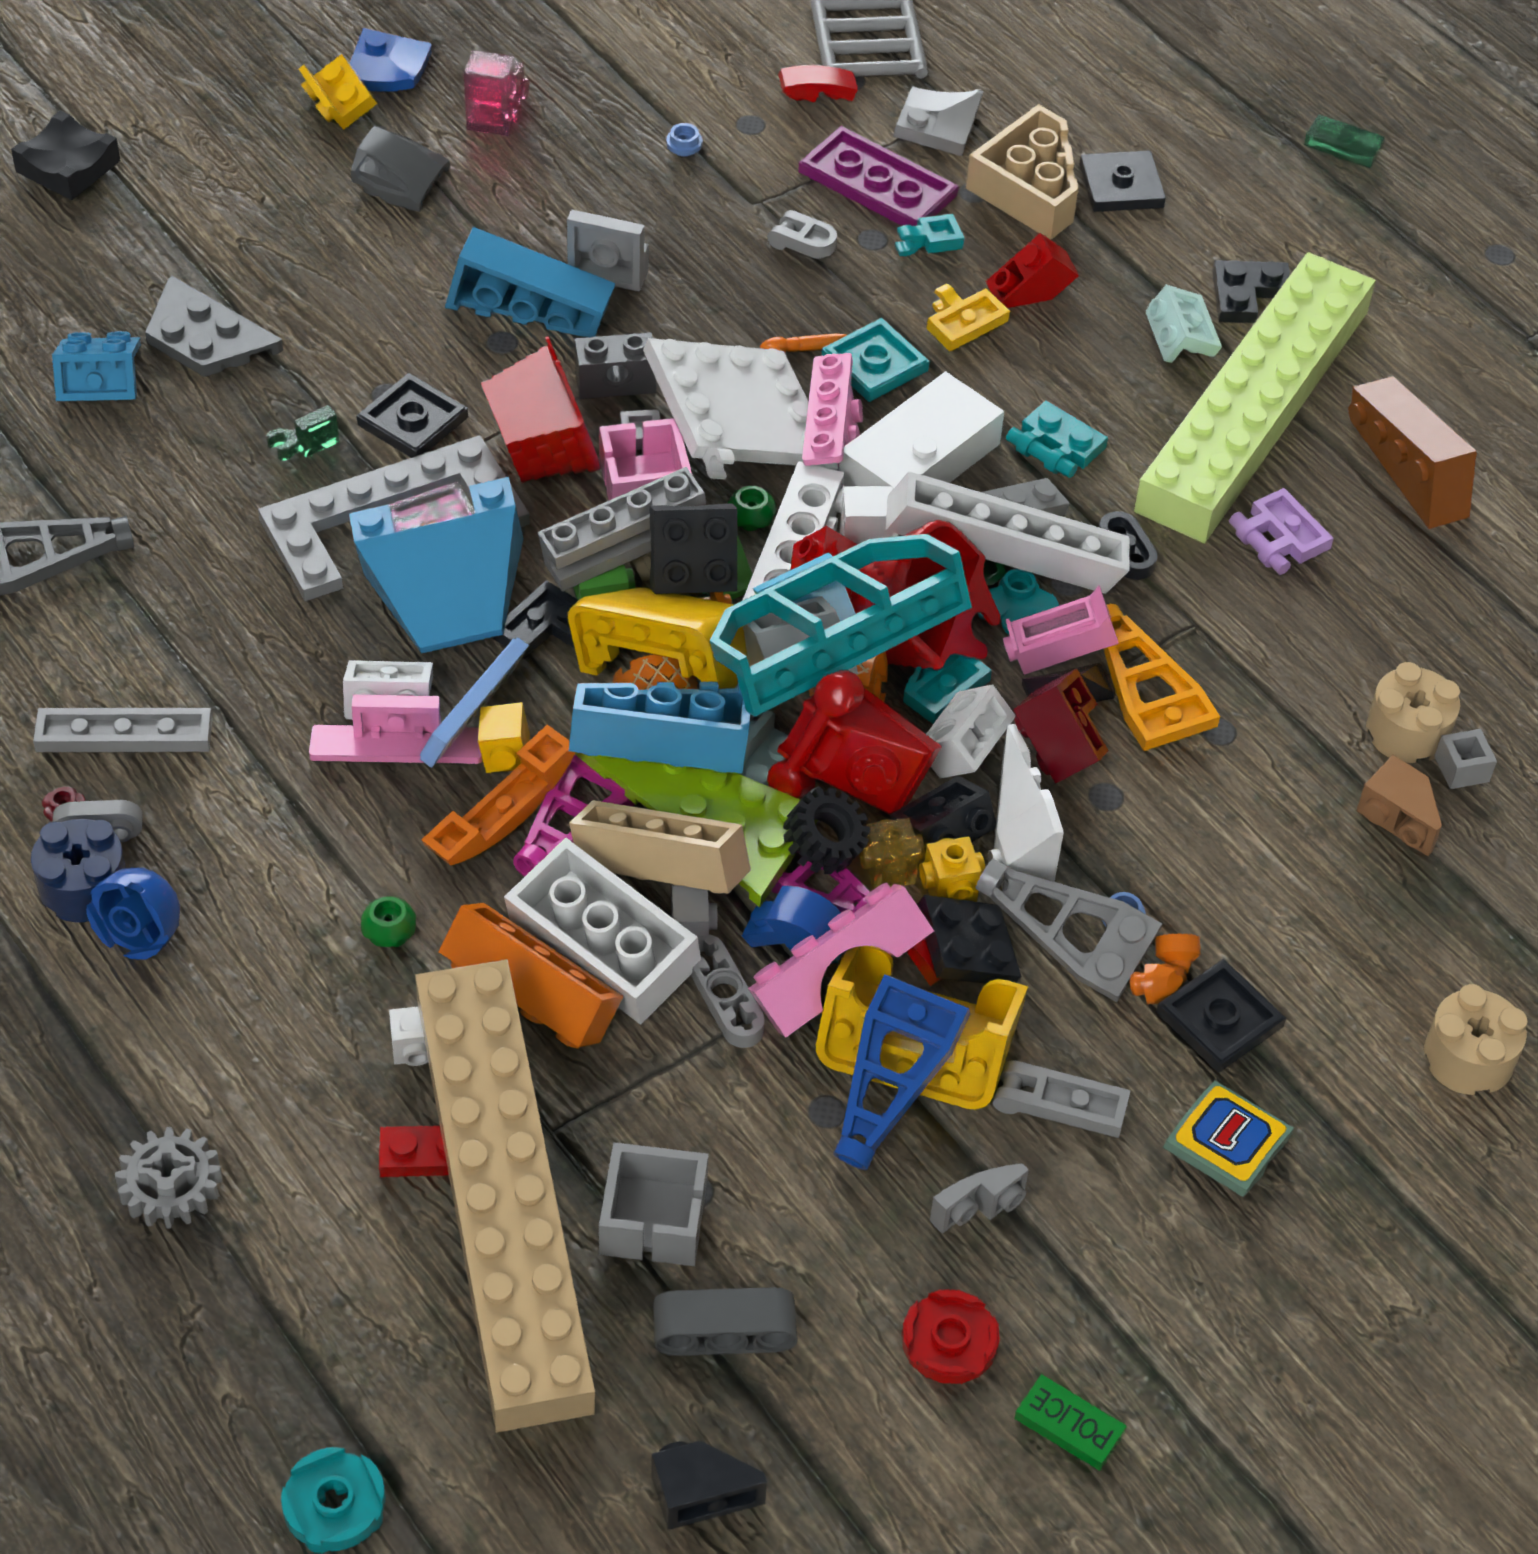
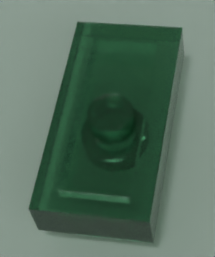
M1318 114L1306 133L1304 146L1371 168L1383 148L1385 137Z

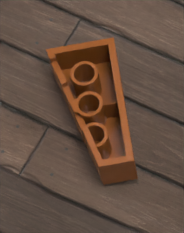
M1394 376L1352 387V400L1348 408L1350 421L1427 528L1431 529L1469 518L1477 451Z

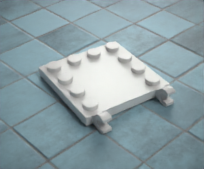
M648 338L643 349L691 457L703 459L706 472L711 479L725 480L727 475L723 465L734 464L735 461L797 465L798 461L803 462L802 455L809 401L784 351L749 348L740 345L727 346L707 342L696 343L674 339ZM838 463L816 465L838 470Z

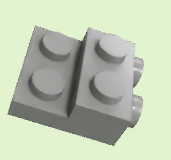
M571 209L567 218L568 265L614 282L616 287L640 292L648 274L649 244L644 243V225Z

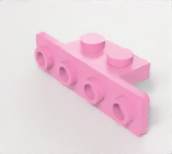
M850 353L827 354L813 359L802 455L805 466L838 463L839 467V462L843 461L844 446L860 435L857 423L863 421L861 400L854 399L852 392L851 375L853 359Z
M353 695V725H314L312 727L309 748L310 760L424 763L420 760L421 756L419 755L432 733L441 724L440 697ZM466 727L436 763H481L482 755L478 744L479 728Z

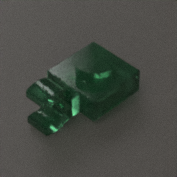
M327 405L294 420L295 429L293 430L277 428L271 430L266 435L267 444L270 449L279 445L277 452L280 461L288 460L298 452H301L306 458L339 442L337 414Z

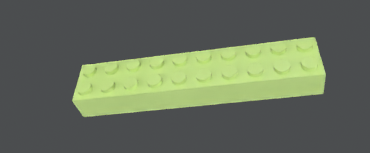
M1307 252L1141 477L1134 512L1205 544L1366 316L1376 280Z

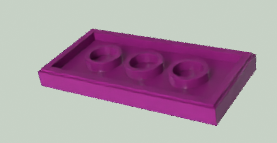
M840 126L799 162L798 169L799 173L901 226H917L918 218L936 216L958 196L959 185L843 126Z

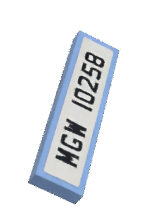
M518 637L512 639L432 733L419 755L421 756V761L431 768L436 764L479 713L480 707H484L515 670L529 647L527 643Z

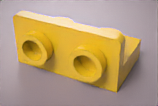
M342 54L314 76L305 65L298 69L305 78V81L301 84L304 90L314 102L317 99L320 100L315 105L328 123L334 119L343 130L377 104Z

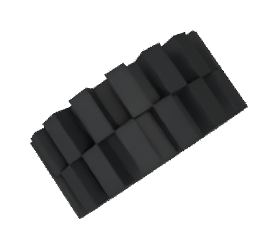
M817 788L812 793L808 792L790 811L783 825V829L788 830L783 835L784 841L793 842L788 849L791 855L799 852L802 857L797 862L802 866L808 861L811 862L810 870L816 873L822 867L824 874H832L835 870L837 873L843 871L863 851L869 841L866 837L870 834V826H862L868 820L865 813L859 815L856 813L861 806L856 801L852 805L848 804L846 801L849 795L844 792L839 797H835L836 789L828 788L825 792H823L822 788ZM814 820H820L828 824L835 831L839 842H833L825 838L818 831Z

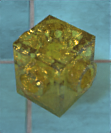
M886 819L877 823L867 824L866 826H870V834L866 837L869 841L859 854L862 868L868 871L873 890L884 883H888L890 887L894 884L902 886L916 884L918 863L924 860L925 851L922 837L920 834L914 835L910 819Z

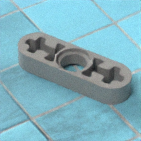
M710 934L709 936H697L700 952H705L707 956H713L714 970L709 973V965L705 958L701 957V960L692 967V974L690 976L725 1039L733 1046L739 1048H748L756 1045L764 1034V1014L748 990L749 987L724 943L718 937ZM719 984H730L737 992L730 998H719L713 994L712 989ZM738 1008L743 1022L751 1024L750 1030H745L741 1025L736 1026L735 1010Z

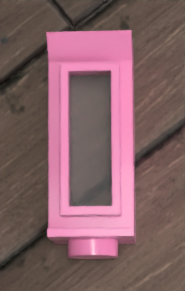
M1100 585L1090 596L1010 622V619L1005 620L1010 635L1003 638L1010 662L1018 660L1024 675L1119 644Z

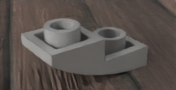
M1024 1164L1006 1165L976 1173L954 1183L933 1197L930 1222L943 1234L955 1224L961 1226L967 1223L978 1209L989 1220L1003 1210L1006 1212L1012 1211L1026 1196L1025 1187L1029 1169Z

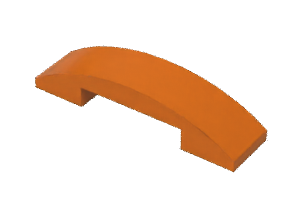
M546 725L516 752L521 764L463 817L452 811L421 839L423 844L452 866L477 856L501 841L544 801L547 792L552 790L559 782L576 753L569 751L570 741L552 727Z

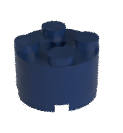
M72 819L64 822H50L41 829L40 837L35 842L31 852V865L42 904L54 911L56 917L69 922H89L86 907L92 901V895H90L92 889L109 875L126 868L120 839L113 831L112 825L105 820Z

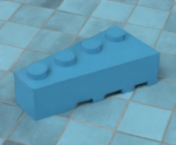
M473 227L459 255L445 308L458 311L460 306L475 309L476 315L491 317L492 313L512 316V321L519 324L527 325L528 322L536 321L544 323L546 329L583 337H595L616 283Z
M657 682V685L652 686L648 690H638L634 683L577 684L572 713L569 751L583 753L588 756L601 755L625 758L634 762L648 761L670 764L675 767L688 766L711 769L720 773H743L750 713L746 711L739 683L737 688L718 689V682H700L699 689H676L674 682Z

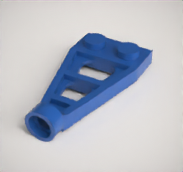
M884 974L865 1014L842 1136L833 1153L836 1158L861 1170L868 1169L878 1146L952 1055L971 1014L969 1008ZM893 1031L919 1041L924 1046L922 1055L912 1068L900 1074L884 1068L880 1062L884 1037ZM874 1078L898 1087L896 1097L882 1115H877L863 1108L868 1085ZM853 1136H863L866 1139V1143L863 1144L853 1139Z

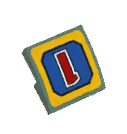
M1214 1080L1187 1111L1166 1140L1163 1148L1244 1197L1261 1179L1269 1162L1287 1144L1294 1128Z

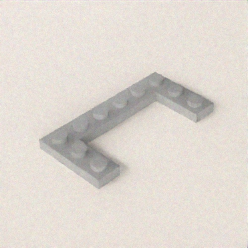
M478 435L259 508V520L304 601H308L343 589L342 577L317 532L349 522V513L388 504L391 508L461 484L472 502L469 486L505 478L506 475L482 437ZM511 485L520 526L529 525V512Z

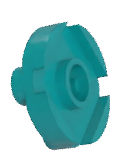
M323 1448L303 1457L290 1471L291 1477L286 1482L285 1488L283 1486L281 1494L283 1515L288 1529L298 1540L305 1543L310 1551L322 1554L328 1551H340L351 1548L364 1541L382 1525L384 1518L383 1510L386 1502L383 1479L376 1465L361 1454L360 1458L355 1454L346 1453L345 1448ZM334 1489L337 1495L346 1493L348 1498L344 1499L342 1505L338 1508L332 1509L331 1507L321 1505V1503L326 1501L325 1492Z

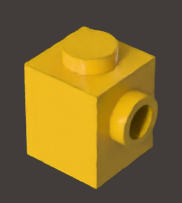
M523 702L480 707L478 744L486 773L515 770L521 764L516 752L530 741V731Z

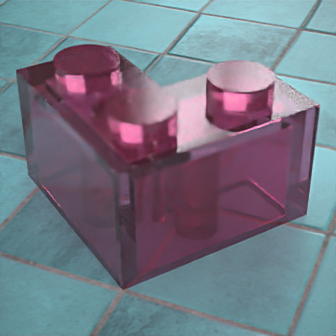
M472 50L464 71L467 130L509 136L513 122H519L521 100H527L529 94L530 80L529 78H524V63L516 62L515 56Z

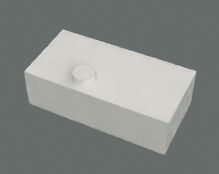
M945 371L844 446L843 461L839 462L838 471L844 472L843 486H892L893 490L908 471L950 483L1000 445L1004 410Z
M567 838L560 842L504 896L509 920L622 994L624 997L618 1008L640 1025L692 974V967L701 960L699 942L696 935Z

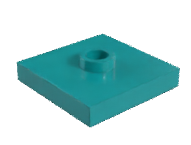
M883 318L822 348L821 356L844 353L852 355L851 386L868 402L929 371L930 361Z

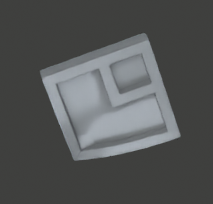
M912 86L897 121L893 137L962 156L976 118L983 91L938 92Z

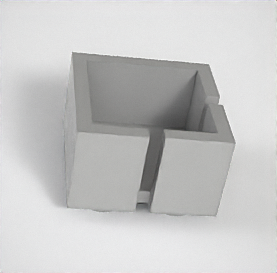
M613 1142L599 1222V1255L642 1260L643 1252H651L652 1261L695 1266L707 1189L709 1154Z

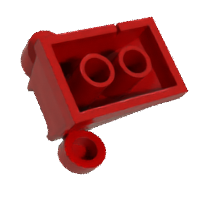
M839 670L824 676L817 683L814 695L803 701L802 705L804 708L788 737L777 748V752L786 759L770 767L767 774V783L771 788L801 799L814 789L815 779H819L888 814H892L909 804L942 746L865 689L860 678L855 673L848 670Z

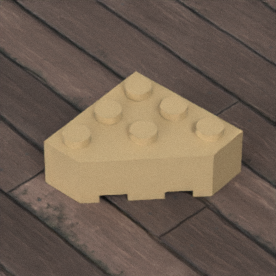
M1040 104L1036 105L970 154L966 189L1036 232L1042 233L1050 240L1073 223L1078 195V183L1073 171L1072 148L1068 141L1067 120Z

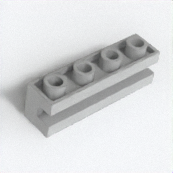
M684 467L538 532L545 566L561 591H565L650 553V506H702L706 504L705 492L688 468Z

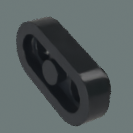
M1121 511L1110 512L1104 515L1100 520L1099 528L1129 536V572L1124 577L1141 580L1151 576L1156 567L1157 551L1136 518Z

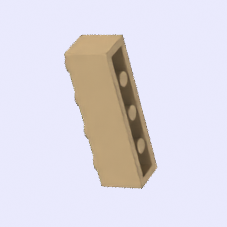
M592 800L569 822L574 844L614 874L631 876L639 880L670 883L674 886L681 885L709 890L717 894H729L751 871L741 824Z

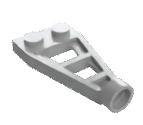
M995 859L988 863L976 885V890L992 898L1001 909L1078 981L1115 1002L1119 1000L1130 981V976L1133 972H1136L1162 927V923L1123 901L1018 872ZM1006 880L1009 883L1008 888L1005 891L999 890L1003 881ZM1040 893L1062 904V909L1052 925H1043L1026 912L1024 905L1031 894ZM1083 913L1100 918L1105 922L1106 931L1094 951L1090 953L1080 952L1065 938L1063 926L1073 914Z

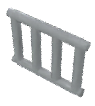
M811 0L822 66L854 72L855 77L915 74L917 78L922 79L928 75L913 0ZM900 8L902 16L827 19L826 11ZM905 30L907 38L832 41L830 33ZM910 52L911 60L836 63L834 55Z

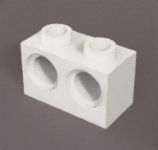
M993 684L957 692L926 733V735L942 746L931 765L939 778L975 772L1006 731L1007 725H1010L1016 715Z

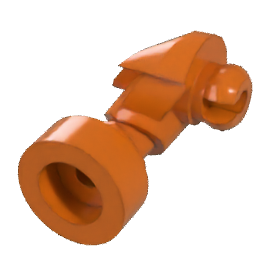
M1165 934L1155 937V956L1164 961L1165 964H1145L1144 972H1133L1130 976L1131 993L1135 996L1145 995L1147 1005L1158 1004L1176 992L1186 982V974H1188L1192 962L1201 955L1200 936L1193 934Z

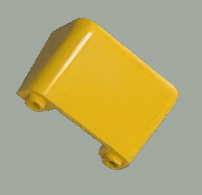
M644 587L585 596L579 599L568 612V622L580 672L598 676L607 667L606 661L612 662L620 653L619 647L678 659L682 677L690 678L693 674L701 682H718V689L735 688L738 685L736 673L714 659L710 639L725 609L733 606V604L675 593L654 594L651 589ZM742 626L738 628L730 646L747 656L748 659Z
M858 946L848 949L827 988L816 1040V1054L825 1066L849 1075L854 1073L865 1014L884 974L892 976L893 959L890 954L878 947ZM1001 979L989 981L983 986L978 996L977 1004L928 991L969 1008L971 1014L952 1055L922 1091L921 1096L973 1110L984 1108L990 1103L997 1088L1024 1006L1028 986ZM894 1031L890 1032L883 1040L880 1054L881 1065L899 1074L907 1072L922 1055L924 1046L919 1041ZM877 1078L871 1080L873 1082H877L898 1089V1087L881 1081Z

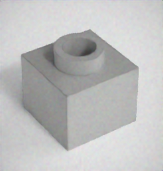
M1481 729L1441 735L1434 756L1450 789L1490 782L1497 763Z
M681 885L672 886L671 917L696 936H709V930H717V903H708V890Z

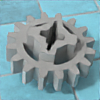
M167 1127L164 1137L157 1138L155 1133L149 1131L147 1132L148 1142L142 1145L134 1140L130 1143L133 1156H120L121 1170L115 1172V1179L119 1188L117 1190L122 1205L128 1204L129 1213L132 1218H136L144 1213L147 1226L151 1227L158 1218H163L166 1228H172L174 1218L181 1217L186 1224L191 1223L190 1212L193 1210L203 1214L208 1212L206 1198L218 1199L217 1184L223 1182L222 1172L219 1166L218 1153L216 1150H209L207 1138L201 1137L194 1142L190 1129H186L180 1137L174 1136L172 1127Z

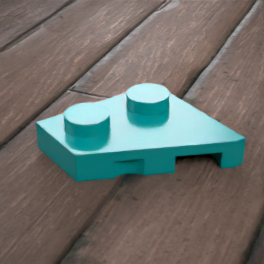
M957 654L950 655L944 666L939 670L915 667L914 673L910 676L904 690L903 702L934 724L957 692L982 687L991 681L992 669L978 659Z

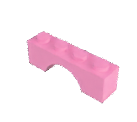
M888 883L878 886L865 896L868 903L854 913L851 909L843 911L828 923L830 927L828 932L818 939H815L813 935L805 938L791 949L794 956L780 966L773 962L754 975L753 978L756 983L750 986L748 990L779 1034L784 1037L789 1036L823 1011L820 994L822 978L830 963L844 951L858 946H874L898 958L934 932V929L904 886L894 884L890 887Z

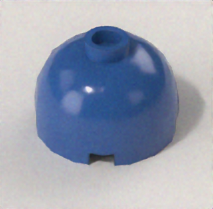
M123 868L103 879L90 893L92 901L86 907V914L93 931L102 943L110 949L117 944L131 950L123 955L124 957L146 960L158 954L167 945L179 926L180 903L176 892L164 878L145 868Z

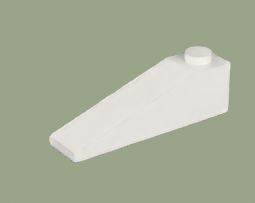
M1016 724L1007 725L1003 750L994 849L988 852V862L995 859L1015 871L1055 882L1064 831L1049 789L1041 790V773L1038 767L1031 768L1030 752ZM1006 880L1001 885L1003 891L1009 886Z

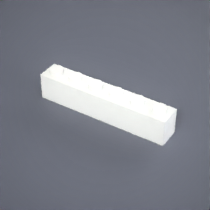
M911 471L905 474L887 496L886 531L905 536L912 530L918 529L934 520L950 522L958 530H961L968 540L985 555L986 560L1090 590H1095L1100 585L1101 591L1104 594L1129 572V536Z

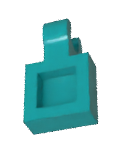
M953 214L918 218L917 226L903 225L897 228L902 242H895L894 246L899 256L912 255L923 246H925L927 253L963 249L965 237Z

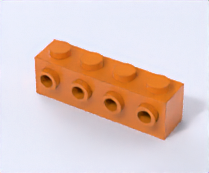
M485 903L461 905L438 951L452 961V968L508 959L516 1003L521 1008L520 1013L522 1016L534 1023L545 1024L557 1032L555 1036L560 1042L572 1048L600 1043L624 997Z

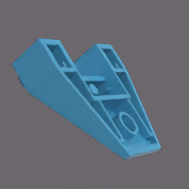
M509 477L469 486L475 514L403 531H396L389 504L349 513L353 539L364 576L421 654L503 635L523 544V534Z

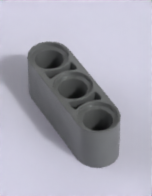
M784 1288L674 1290L659 1294L653 1301L655 1348L660 1353L666 1355L773 1353L789 1350L798 1341L795 1297L791 1291Z

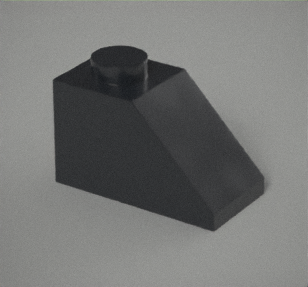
M701 1440L689 1444L682 1441L673 1442L662 1447L659 1452L652 1453L651 1477L668 1530L760 1506L766 1502L767 1480L764 1472Z

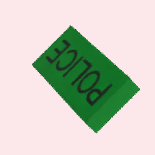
M1042 1374L1016 1410L1014 1417L1015 1420L1099 1471L1118 1445L1127 1425Z

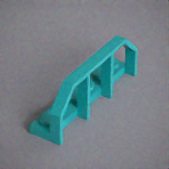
M928 534L868 539L726 608L710 639L714 659L736 673L746 711L755 717L815 687L824 676L839 670H849L972 608L960 552ZM927 557L947 568L891 597L887 586L858 570L876 561ZM837 581L875 603V605L824 629L820 618L793 603V601ZM769 613H773L810 636L752 666H749L747 656L730 646L738 628Z

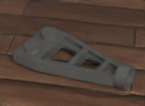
M127 516L114 519L99 517L0 522V595L17 592L110 551L135 548ZM78 535L85 537L86 542L81 546L62 554L54 552L52 540L55 537ZM36 541L44 546V555L32 563L22 567H14L9 563L7 548L12 543Z

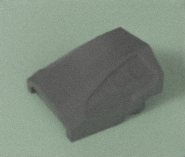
M373 126L357 149L351 168L352 182L363 186L364 192L368 195L379 196L386 203L420 212L423 208L422 202L443 171L447 172L449 170L450 161L443 155L431 151L414 140L388 131L384 126Z

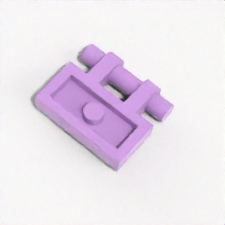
M1285 488L1254 501L1250 512L1254 517L1247 519L1241 512H1236L1229 519V523L1236 529V536L1243 544H1250L1258 552V559L1267 568L1272 567L1279 575L1286 573L1291 566V563L1284 556L1290 554L1299 564L1330 550L1334 539ZM1268 531L1276 540L1269 542L1262 533Z

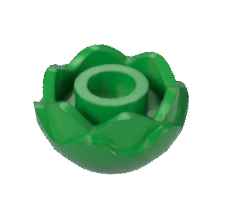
M745 486L736 490L727 502V504H733L737 508V526L747 531H755L758 528L770 525L773 516L777 514L774 498L768 491L758 486Z
M384 896L377 898L366 907L361 916L363 936L378 947H399L407 939L411 938L416 930V913L414 909L399 897Z

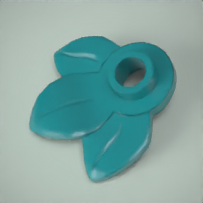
M1018 568L1008 571L1000 580L999 587L989 589L1000 613L1002 627L1008 635L1006 619H1010V622L1059 606L1053 594L1039 588V584L1031 572ZM978 613L980 619L986 620L981 613Z

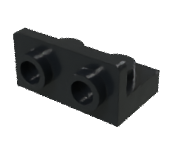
M960 776L952 778L890 814L895 830L919 842L924 862L927 844L935 843L945 838L957 839L967 836L970 837L972 843L996 828L989 791Z

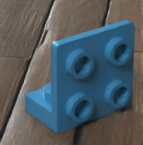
M124 331L107 333V338H91V333L87 332L68 334L67 339H62L52 354L56 401L136 399L137 388L134 357L141 346L140 337H130V333Z

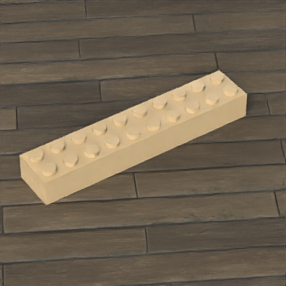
M508 959L415 974L417 1003L495 1431L498 1433L594 1415L595 1389Z

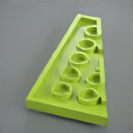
M575 753L578 758L601 777L612 779L625 790L624 796L635 805L640 802L650 810L741 824L751 871L738 884L749 892V899L759 907H761L796 855H791L788 850L793 842L784 841L783 835L788 830L783 829V825L788 818L787 815L798 804L800 799L735 772L720 773L711 769L688 766L675 767L664 763L634 762L625 758L601 755L588 756L583 753Z

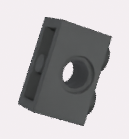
M652 332L575 338V374L579 399L656 393V378L643 351L648 338H653Z

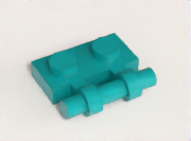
M1045 400L1022 421L1021 431L1015 427L1008 431L1006 440L1015 445L1016 451L1025 457L1031 455L1043 462L1044 468L1053 474L1059 472L1071 478L1076 473L1078 466L1084 469L1106 449L1108 437Z

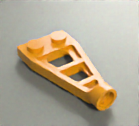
M1107 604L1119 644L1104 648L1103 650L1124 721L1143 751L1218 727L1221 716L1202 687L1127 615L1124 616L1118 605ZM1137 647L1150 661L1127 669L1119 652ZM1158 676L1175 691L1174 695L1144 703L1139 697L1136 683Z

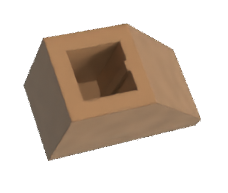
M1392 755L1364 784L1356 811L1364 815L1370 822L1381 826L1400 838L1406 845L1429 856L1434 850L1442 827L1429 777Z

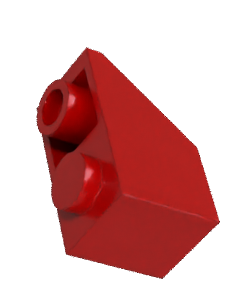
M1039 233L985 282L990 292L1006 308L1052 300L1078 278L1079 274L1067 251L1042 233Z

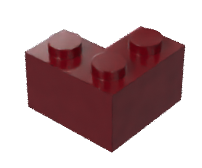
M1077 668L1033 691L1013 709L1016 714L1015 723L1019 732L1025 738H1030L1037 751L1036 760L1039 767L1046 775H1051L1055 784L1100 761L1109 751L1088 715L1098 704Z

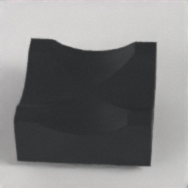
M61 110L52 116L47 126L36 137L26 142H20L11 149L16 173L70 200L75 199L120 162L116 137L108 133L100 134L93 132L79 124L71 115Z
M733 504L650 506V589L654 594L737 592V508Z

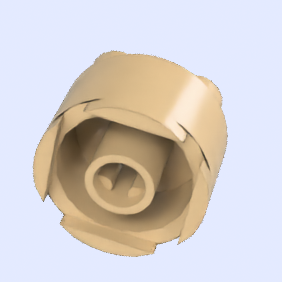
M1403 662L1399 664L1395 670L1382 677L1374 694L1366 721L1367 732L1370 731L1373 737V745L1383 755L1389 758L1394 755L1406 763H1416L1417 759L1430 757L1429 761L1435 759L1434 756L1441 735L1452 734L1460 711L1459 686L1436 672L1420 668L1415 663Z
M1475 984L1463 986L1460 991L1449 995L1440 1003L1425 1040L1424 1055H1427L1432 1075L1447 1088L1461 1094L1475 1095L1476 1091L1489 1089V1093L1498 1091L1510 1080L1527 1038V1016L1521 1009L1516 1008L1498 994L1486 991Z

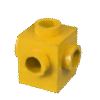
M969 836L957 839L945 838L935 843L927 844L925 862L919 864V875L923 888L928 889L930 896L977 902L979 891L976 890V885L986 867L981 852L975 853Z

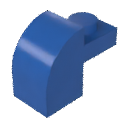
M782 886L774 901H765L761 907L756 906L741 936L750 947L784 943L791 951L796 944L805 938L813 935L815 939H818L830 930L828 923L841 912L829 900L813 891L797 886ZM842 953L838 955L830 964L838 963Z

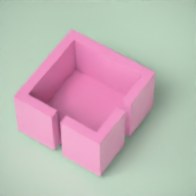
M674 418L642 422V456H636L635 423L599 427V461L608 500L621 496L684 467H687L691 472L684 440Z

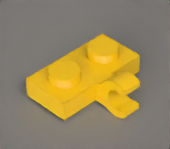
M945 284L935 289L934 293L940 300L934 302L932 307L937 314L928 318L926 329L951 352L1008 322L1010 311L987 288L962 300L952 286Z

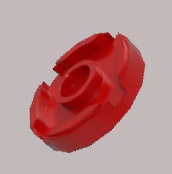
M961 1290L934 1291L929 1293L928 1297L922 1299L919 1303L917 1300L909 1308L902 1327V1348L910 1364L924 1377L942 1384H963L979 1378L992 1366L1000 1343L999 1324L994 1314L992 1317L991 1313L985 1308L986 1304L977 1296Z

